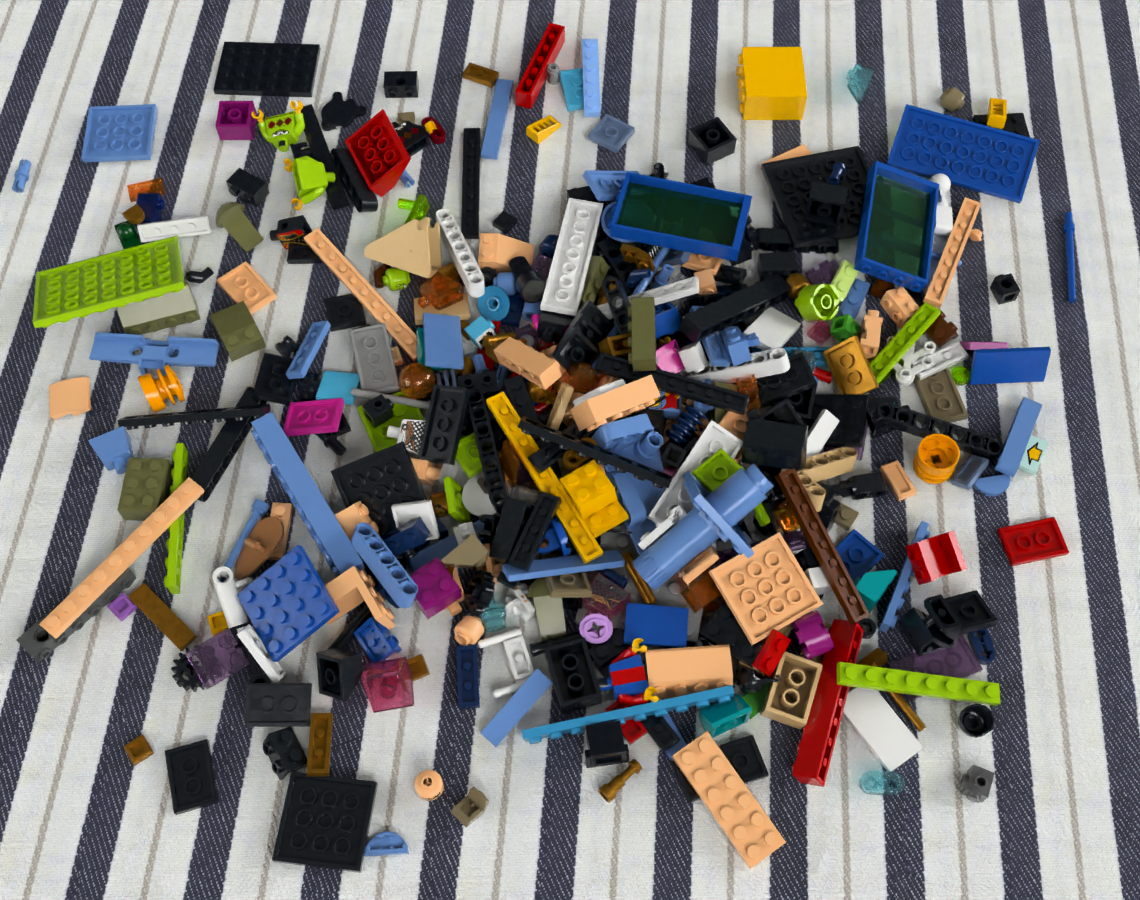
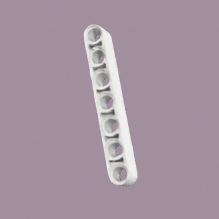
M448 209L438 210L436 212V222H439L440 236L469 295L472 297L483 296L485 293L484 276L455 218Z
M774 348L750 353L752 360L733 366L732 363L728 367L711 366V363L707 362L704 370L694 373L691 371L687 373L684 369L678 375L698 381L710 379L712 385L715 382L731 384L784 373L790 369V363L784 348Z

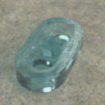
M867 771L860 778V787L865 793L870 795H898L904 789L905 781L897 772ZM867 781H872L874 787L868 786ZM889 781L894 782L896 787H890Z

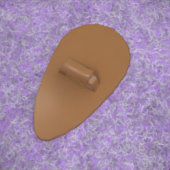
M267 517L260 520L253 527L249 536L244 541L245 544L237 560L235 578L237 580L245 579L253 574L281 543L284 536V526L279 519Z

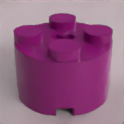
M818 610L810 612L790 623L794 633L797 635L798 643L808 660L834 649L833 641Z

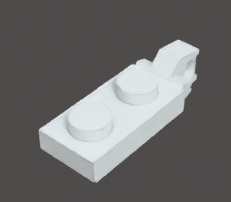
M678 505L670 510L669 518L660 520L656 524L657 528L651 533L647 532L640 538L641 542L638 543L640 548L644 551L647 550L687 514L684 509Z

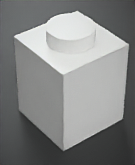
M700 341L684 346L678 352L687 373L691 371L697 373L704 370L708 360Z

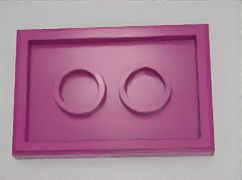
M343 398L291 402L283 428L286 436L338 432L344 407Z

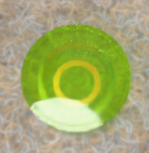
M955 367L951 372L955 385L963 386L968 383L970 372L966 368Z

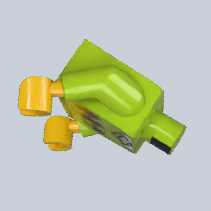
M297 100V107L294 101L290 102L291 108L295 111L267 117L265 121H263L264 113L258 109L260 113L258 117H256L255 112L252 111L251 113L252 117L259 122L258 127L262 136L281 152H287L290 144L298 143L299 136L305 129L303 113H301L303 103Z
M309 156L295 158L293 161L288 158L284 160L285 165H289L285 166L284 169L287 172L293 171L297 195L301 197L300 200L293 198L291 201L292 204L299 202L298 206L294 207L296 211L301 210L303 204L306 205L321 196L328 183L335 182V173L326 172L322 162H317Z

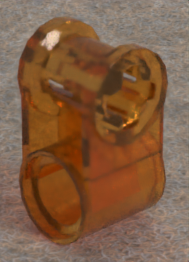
M755 374L750 378L736 379L739 393L749 395V400H754L748 402L746 408L748 410L755 408L758 411L761 403Z

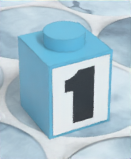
M482 316L478 317L464 329L470 340L480 350L484 347L482 345L483 336L496 335L494 324L489 319L486 321Z

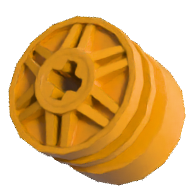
M168 364L164 366L166 375H163L160 368H158V378L154 379L150 372L138 377L141 388L154 413L166 409L165 399H169L173 405H176L173 397L175 395L178 396L180 402L185 401L183 387L176 373Z
M943 434L926 436L920 442L913 461V469L917 477L930 484H940L947 481L952 476L960 457L957 443L949 436Z

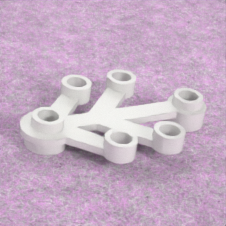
M891 336L887 339L886 345L891 341V339L894 336ZM926 342L924 348L915 353L914 343L901 358L904 362L903 367L897 362L893 369L896 371V380L899 384L903 386L911 384L916 374L933 366V359L926 355L935 352L936 345L934 342ZM922 358L919 365L911 368L913 362Z

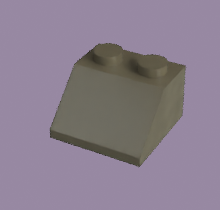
M472 534L441 559V563L446 567L472 569L476 566L479 568L488 560L486 556L489 552L478 538Z

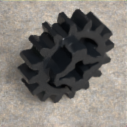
M478 570V573H474V578H470L464 600L467 603L465 609H468L467 612L481 615V613H485V607L489 608L492 594L495 592V582H492L494 576L490 572Z
M194 646L193 651L186 648L185 654L179 653V660H173L177 666L171 668L175 673L172 677L177 681L176 684L179 687L183 686L185 691H188L190 687L193 692L197 691V687L205 690V684L212 685L210 679L217 678L214 671L219 670V667L216 665L218 660L216 657H213L212 651L207 652L205 647L199 650L197 646ZM201 657L205 658L208 661V663L202 661ZM183 675L188 676L189 681L184 679Z

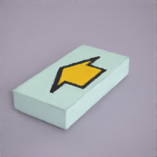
M1031 435L1018 469L1035 475L1048 442Z

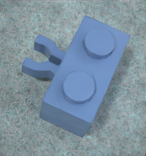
M729 326L720 331L733 366L752 360L748 347L760 345L759 338L755 332L744 337L738 326Z

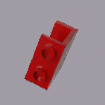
M954 530L905 546L919 585L968 569Z

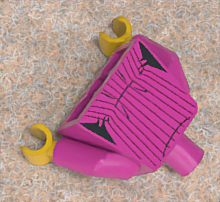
M664 337L663 340L659 339L658 348L656 349L657 369L678 374L685 369L678 353L681 348L678 347L675 339L672 341L670 337Z

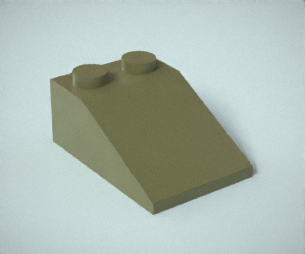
M244 301L210 315L231 361L266 347L263 337Z

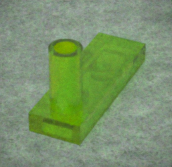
M419 194L416 201L400 198L397 204L400 209L411 210L404 224L413 219L418 221L424 219L430 208L426 195Z

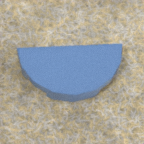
M1006 474L978 478L973 487L975 490L978 489L984 493L985 496L995 497L1004 493L1009 487L1011 479Z
M389 831L376 834L366 845L364 856L409 854L408 845L404 839L397 833Z

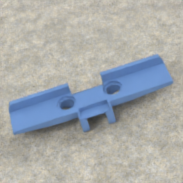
M96 332L89 359L139 364L141 375L148 373L147 369L160 368L162 374L166 375L164 366L167 364L170 367H215L220 344L215 339L168 336V341H159L144 338L143 335ZM135 350L142 351L139 355H133Z

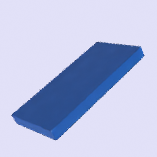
M1050 347L974 350L969 383L970 385L1043 382L1051 349Z

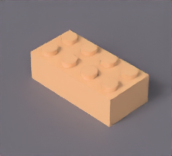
M652 375L588 399L570 409L579 431L587 429L589 432L606 423L624 418L633 412L641 411L655 404L654 399L661 395Z

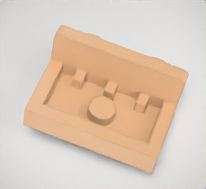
M904 287L886 291L880 301V305L899 329L920 308Z

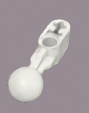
M938 173L929 179L939 184L934 234L949 236L953 228L952 207L948 206L945 194L950 189L951 181L947 175Z

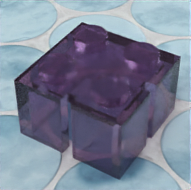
M229 628L185 653L206 690L250 664L241 648H235V645L238 643Z

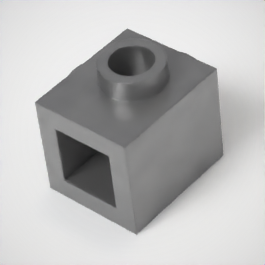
M972 765L967 770V774L964 773L961 778L960 786L963 787L961 794L967 796V799L970 801L983 802L989 796L995 773Z

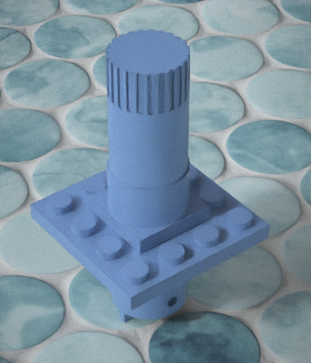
M754 463L745 471L740 468L711 494L689 470L682 475L685 480L683 484L687 488L686 491L689 493V497L692 499L691 502L695 507L682 517L674 527L632 561L634 568L648 585L657 590L719 538L724 542L730 540L733 544L732 547L740 556L744 554L749 559L755 554L737 523L767 498L765 494L774 485L768 481Z

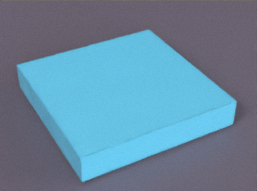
M324 371L316 394V400L343 398L344 404L354 405L356 396L351 394V390L353 388L359 389V375L355 373Z

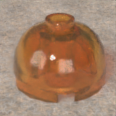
M411 363L404 367L399 375L401 393L404 392L408 398L426 397V393L431 391L432 394L434 384L437 385L434 371L431 367L425 366L424 363Z

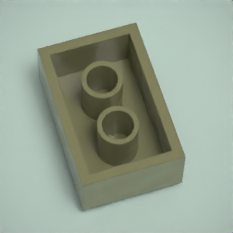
M129 457L117 509L124 520L145 521L168 498L172 481L171 469L173 468L168 459Z

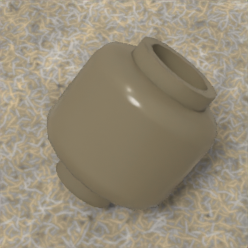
M956 87L947 88L940 96V105L949 112H953L956 109L959 111L965 104L963 101L965 95Z

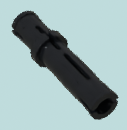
M580 631L554 638L547 637V640L529 644L532 657L544 654L545 647L583 637Z

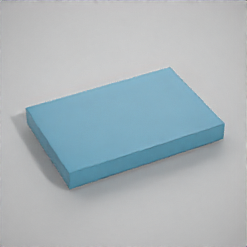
M583 69L560 71L559 78L567 111L584 109Z

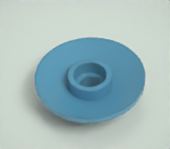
M488 286L485 288L484 295L478 297V310L484 319L501 321L508 314L510 308L509 297L501 287Z

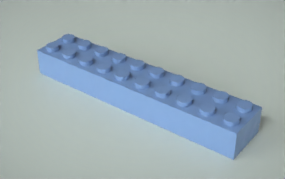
M270 412L251 422L254 428L251 433L259 449L264 453L266 461L271 465L277 479L280 480L282 488L290 497L292 505L297 509L302 522L306 524L308 532L316 541L318 549L326 558L325 560L330 569L333 570L335 577H338L353 566L366 572L361 558L274 414Z

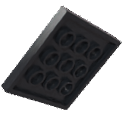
M403 441L331 471L345 507L348 508L361 501L368 508L370 519L378 526L380 536L396 528L391 509L393 504L428 500Z
M291 771L272 861L361 873L378 783L333 776L307 777L306 773Z

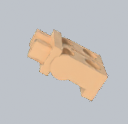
M870 309L867 315H864L858 336L869 364L877 355L880 344L881 325L883 323V318L879 317V311Z

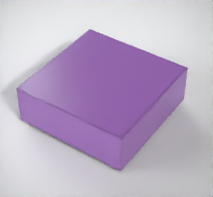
M124 593L107 606L121 622L137 609L136 605Z

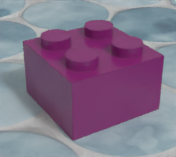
M219 101L216 129L220 140H254L257 119L253 118L251 113L252 111L255 112L257 117V112L253 101Z
M438 557L409 575L418 587L414 601L427 619H430L462 597L460 587Z

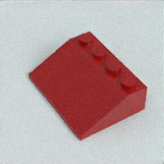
M383 109L345 140L368 187L380 197H383L395 187L411 160Z

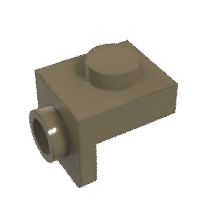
M472 787L468 795L453 807L451 813L465 827H468L484 813L489 800L484 793Z

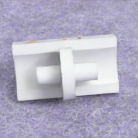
M523 583L517 585L515 590L509 588L506 592L505 601L507 605L505 611L507 613L514 612L516 615L520 614L524 621L528 622L536 611L533 599L528 600L526 597L529 588Z

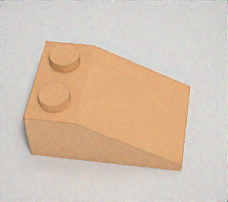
M480 233L478 258L480 269L483 267L496 269V275L500 272H512L509 267V261L518 256L525 257L533 269V244L498 233Z

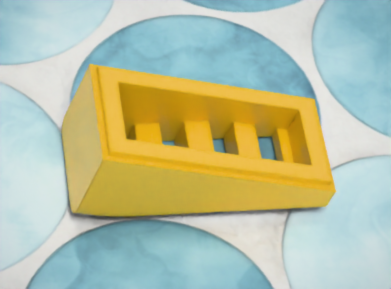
M990 98L987 126L1003 129L1007 118V100Z
M549 115L526 127V135L539 144L559 129L562 124Z

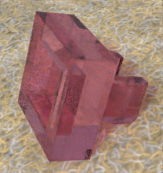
M818 321L808 331L807 336L822 346L831 336V329L824 321Z

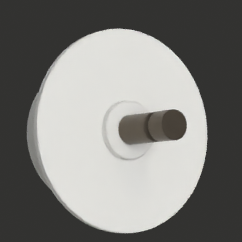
M504 470L510 499H513L515 484L510 474ZM483 471L468 479L462 491V501L465 508L476 516L483 514L501 516L491 504ZM496 482L493 486L499 485L500 482ZM504 499L499 500L497 504L502 503Z

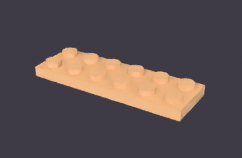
M708 731L672 755L673 760L749 869L786 843Z

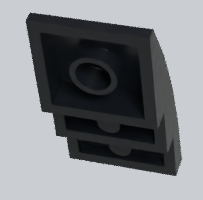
M590 300L586 301L566 329L552 357L577 381H580L601 354L598 343L607 338V335L615 325Z

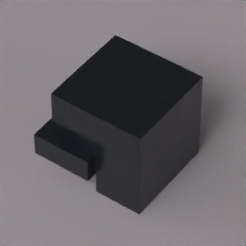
M620 721L586 725L588 750H585L586 768L629 762L628 745L624 744Z

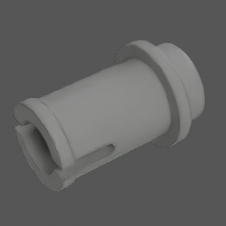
M551 63L547 67L549 74L548 82L555 85L559 82L558 73L560 68L556 63Z

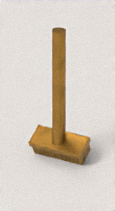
M877 647L867 657L865 656V658L857 662V664L882 667L888 662L887 653ZM888 692L919 732L926 728L925 724L900 693Z

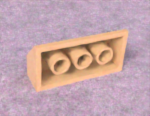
M729 644L645 651L648 687H654L658 690L652 696H657L659 699L674 698L720 687L733 686Z

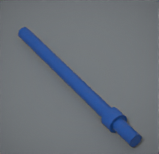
M1066 212L1064 233H1066L1068 301L1073 303L1076 301L1073 242L1075 224L1073 223L1072 212Z

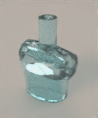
M492 594L489 608H485V613L480 615L485 632H494L506 628L505 619L507 612L505 611V605H496L494 594Z

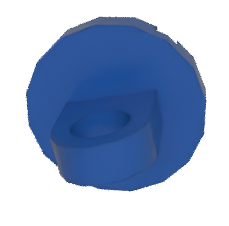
M554 517L549 526L550 529H548L544 537L548 541V546L546 548H539L537 553L546 554L558 549L560 555L564 557L571 553V549H566L565 544L568 543L567 535L558 518Z

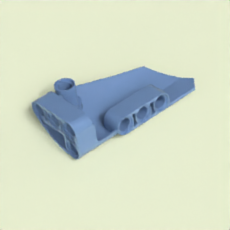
M647 414L606 423L599 427L591 437L596 441L597 446L664 473L662 460H660V447L663 444V437L654 431ZM603 465L607 478L615 487L617 500L628 514L629 519L624 521L628 532H632L630 537L638 554L641 555L644 550L638 545L641 542L640 538L645 533H651L657 528L656 523L647 518L666 487L658 488L649 480L641 481L636 479L634 474L629 472L621 473L615 470V467L612 465Z

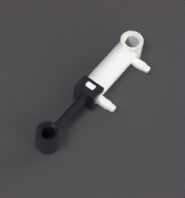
M225 566L219 567L212 575L214 588L216 589L230 630L234 647L242 646L252 675L249 683H270L269 677L259 672L255 658L237 636L245 626L251 625L246 611L238 598V589L248 586L253 580L252 578H245L235 581L230 568ZM222 577L228 578L226 582L218 581Z

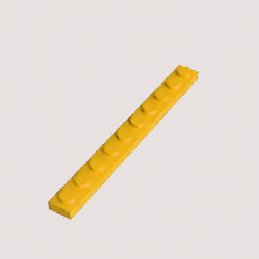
M504 391L486 399V404L540 492L561 498V503L555 516L562 524L583 562L587 564L602 556L603 551L551 467H548L539 474L528 459L539 448L531 435L523 433L522 429L518 428L521 419Z

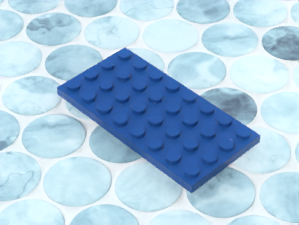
M906 104L887 165L926 178L942 173L949 177L952 185L1021 203L1040 140Z

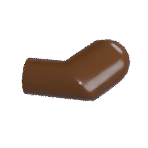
M383 264L375 270L374 280L376 288L384 287L382 277L385 276L386 270L391 268L390 265Z

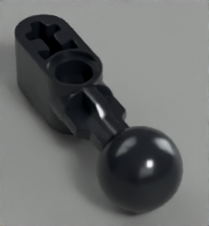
M881 472L855 475L835 485H830L825 480L816 482L824 489L826 486L833 487L837 491L835 496L851 497L853 500L880 497L888 492Z

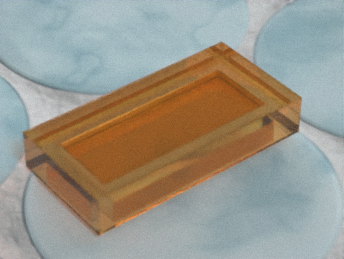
M162 178L127 185L131 202L165 195Z

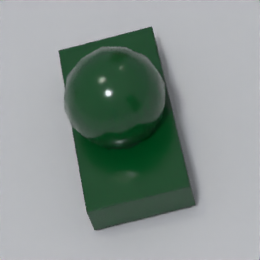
M125 221L114 225L123 249L141 245L133 224Z

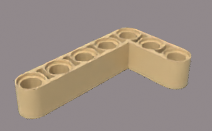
M845 446L807 457L801 471L795 470L817 512L822 509L826 490L816 482L851 472L858 454L854 448ZM781 468V472H780V473L785 472V471H788V470H790V469H783V468Z

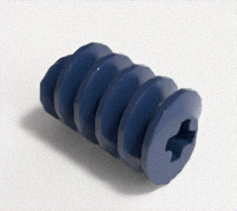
M688 405L685 407L687 412L682 411L680 413L682 418L677 417L675 419L677 424L672 423L670 425L672 430L667 429L665 431L670 441L681 447V442L688 443L685 438L686 436L693 437L690 432L691 430L698 431L695 425H703L700 419L707 420V417L701 411Z

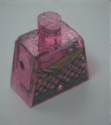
M598 573L591 585V598H584L583 600L584 608L588 610L584 617L588 616L590 612L592 614L600 612L601 615H607L611 621L627 606V603L631 602L630 593Z

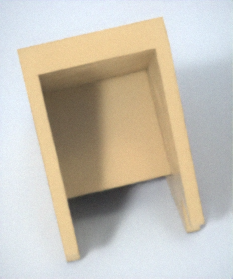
M429 217L420 221L413 219L368 244L365 247L363 256L428 279L438 276L437 271L443 267L439 222H436L435 227L432 228L430 227Z

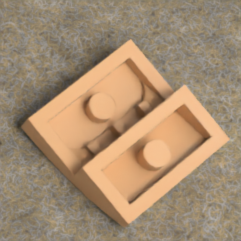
M72 378L49 385L50 417L56 420L68 414L78 416L91 410L90 378Z

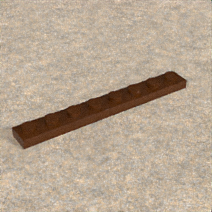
M795 469L779 473L775 476V479L850 625L869 617L870 614Z

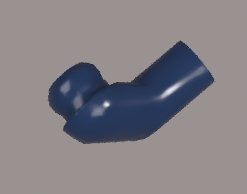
M649 268L633 270L627 278L626 285L629 288H634L641 278H649L651 276V270Z

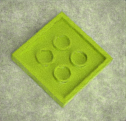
M410 388L392 394L415 399ZM392 403L394 405L392 409L394 417L377 428H374L367 419L363 407H357L375 452L397 444L398 439L387 436L389 425L401 427L402 419L424 420L418 407Z

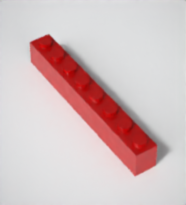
M834 619L832 626L829 628L834 649L824 653L823 667L807 724L803 727L802 739L798 743L796 761L792 765V775L800 783L821 787L825 785L850 687L837 685V663H856L864 632L858 622L850 625L848 620Z

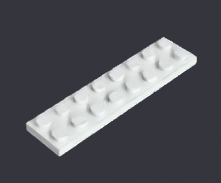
M569 198L540 310L572 316L577 315L604 203Z

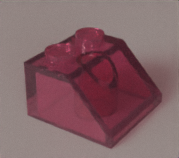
M406 657L366 664L361 680L374 713L414 706L412 672Z

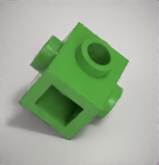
M849 314L833 318L830 334L839 343L853 336H859L860 325Z

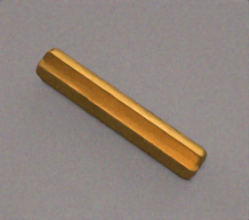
M630 552L622 554V557L625 559V567L645 604H655L656 598L648 583L645 582L634 568L632 554Z

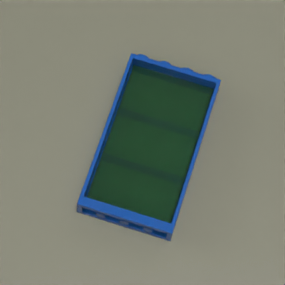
M875 161L867 175L854 263L855 270L918 293L928 284L939 191L938 183Z
M627 172L625 179L621 180L620 189L622 190L617 193L616 202L618 203L613 206V219H609L608 229H611L610 237L737 262L752 196Z

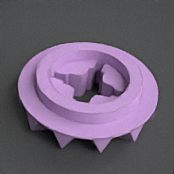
M590 612L588 616L583 617L579 630L581 636L585 637L586 641L598 644L610 638L613 626L612 621L608 619L607 615H601L600 612L597 614ZM593 622L600 626L599 633L595 628H592Z

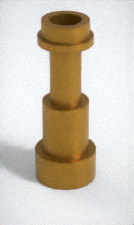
M637 760L629 761L628 768L598 789L599 794L605 801L610 803L616 797V793L625 786V782L634 773H640L642 766Z

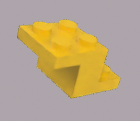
M595 460L560 478L562 486L571 497V501L594 538L629 519L627 512L617 500L615 487Z

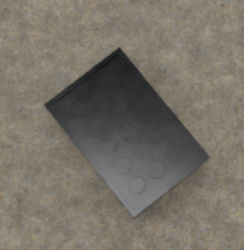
M224 42L213 89L214 93L220 95L312 97L320 55V45Z

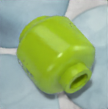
M396 267L386 270L385 276L382 277L383 284L390 291L405 289L410 283L409 272Z

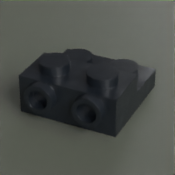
M621 627L618 630L613 628L612 635L607 641L598 644L591 643L588 646L592 663L603 678L609 677L608 666L621 652L632 646L623 644L624 631Z

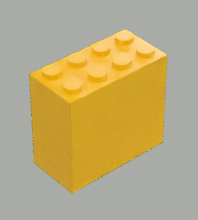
M742 47L741 54H738V64L740 65L736 67V76H739L737 79V88H740L738 100L741 101L739 113H742L743 120H802L807 100L802 47Z

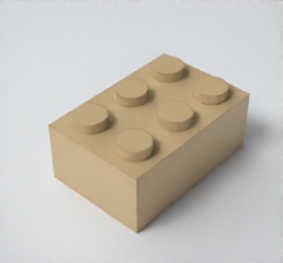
M785 651L771 678H776V675H780L779 677L782 681L769 683L760 715L801 730L807 724L823 665Z

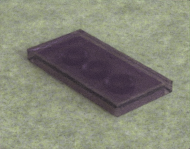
M959 635L957 644L954 647L918 656L915 652L888 664L890 669L963 679L983 670L963 635ZM904 694L908 703L923 697Z

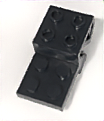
M975 590L948 598H943L941 594L928 597L924 600V607L930 615L913 607L900 618L899 626L917 655L921 656L954 647L957 644L959 635L996 626L998 619L978 591Z

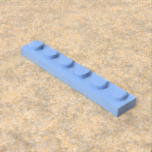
M582 39L584 117H601L598 39Z

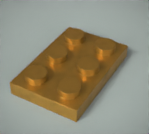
M853 336L822 352L840 394H866L879 387L857 336Z

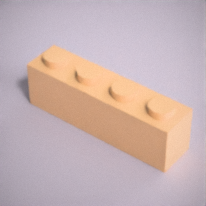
M509 337L493 350L501 365L518 375H522L525 379L545 390L562 376L559 369L560 365L555 359L548 358L544 353L537 352L533 347L526 346L520 340Z

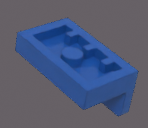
M370 617L353 633L376 666H379L393 652L399 653L402 650L398 645V639L373 617Z

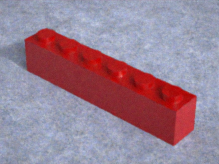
M549 23L515 91L517 106L532 109L549 75L547 67L555 62L565 42V26Z

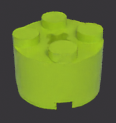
M830 284L807 285L800 291L798 298L795 300V306L806 321L829 320L838 312L837 300H839V295Z

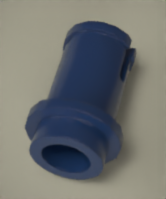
M842 162L833 164L832 172L828 178L829 183L833 185L839 183L841 175L846 171L845 165Z
M605 569L602 573L605 575L603 576L622 590L625 589L628 583L625 575H619L609 569Z

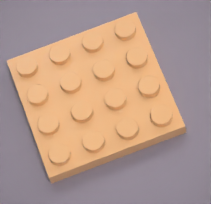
M780 532L752 547L755 554L749 559L744 554L741 556L737 555L709 571L710 576L751 645L769 636L772 629L778 631L823 605Z

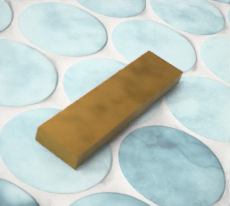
M145 583L128 596L180 651H183L197 638Z

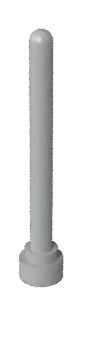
M356 388L351 390L353 396L374 399L382 394L385 399H390L392 403L424 408L427 411L430 405V400L427 402Z

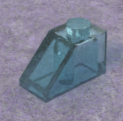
M855 64L853 70H849L846 79L849 80L848 89L856 102L860 104L871 83L874 70Z

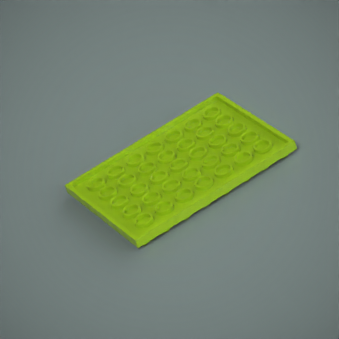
M178 236L36 272L33 310L35 329L40 327L46 328L58 322L65 323L77 317L83 318L95 312L102 313L114 307H124L132 302L139 303L147 298L161 297L169 292L176 293L185 288Z

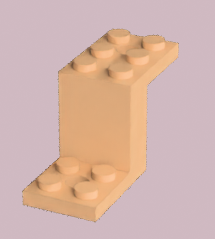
M353 566L325 585L340 611L327 622L328 624L333 623L365 601L376 621L389 630L396 626L393 620L395 615L389 607L386 608L383 603L386 601L385 598L374 588L376 585L375 581L363 569L359 570Z

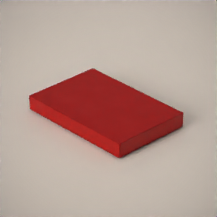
M1055 517L1002 527L997 530L1011 567L1064 556L1069 553Z

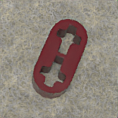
M424 118L421 121V126H424L429 121H434L437 129L432 130L431 134H427L428 138L434 144L444 143L446 140L444 129L434 118Z

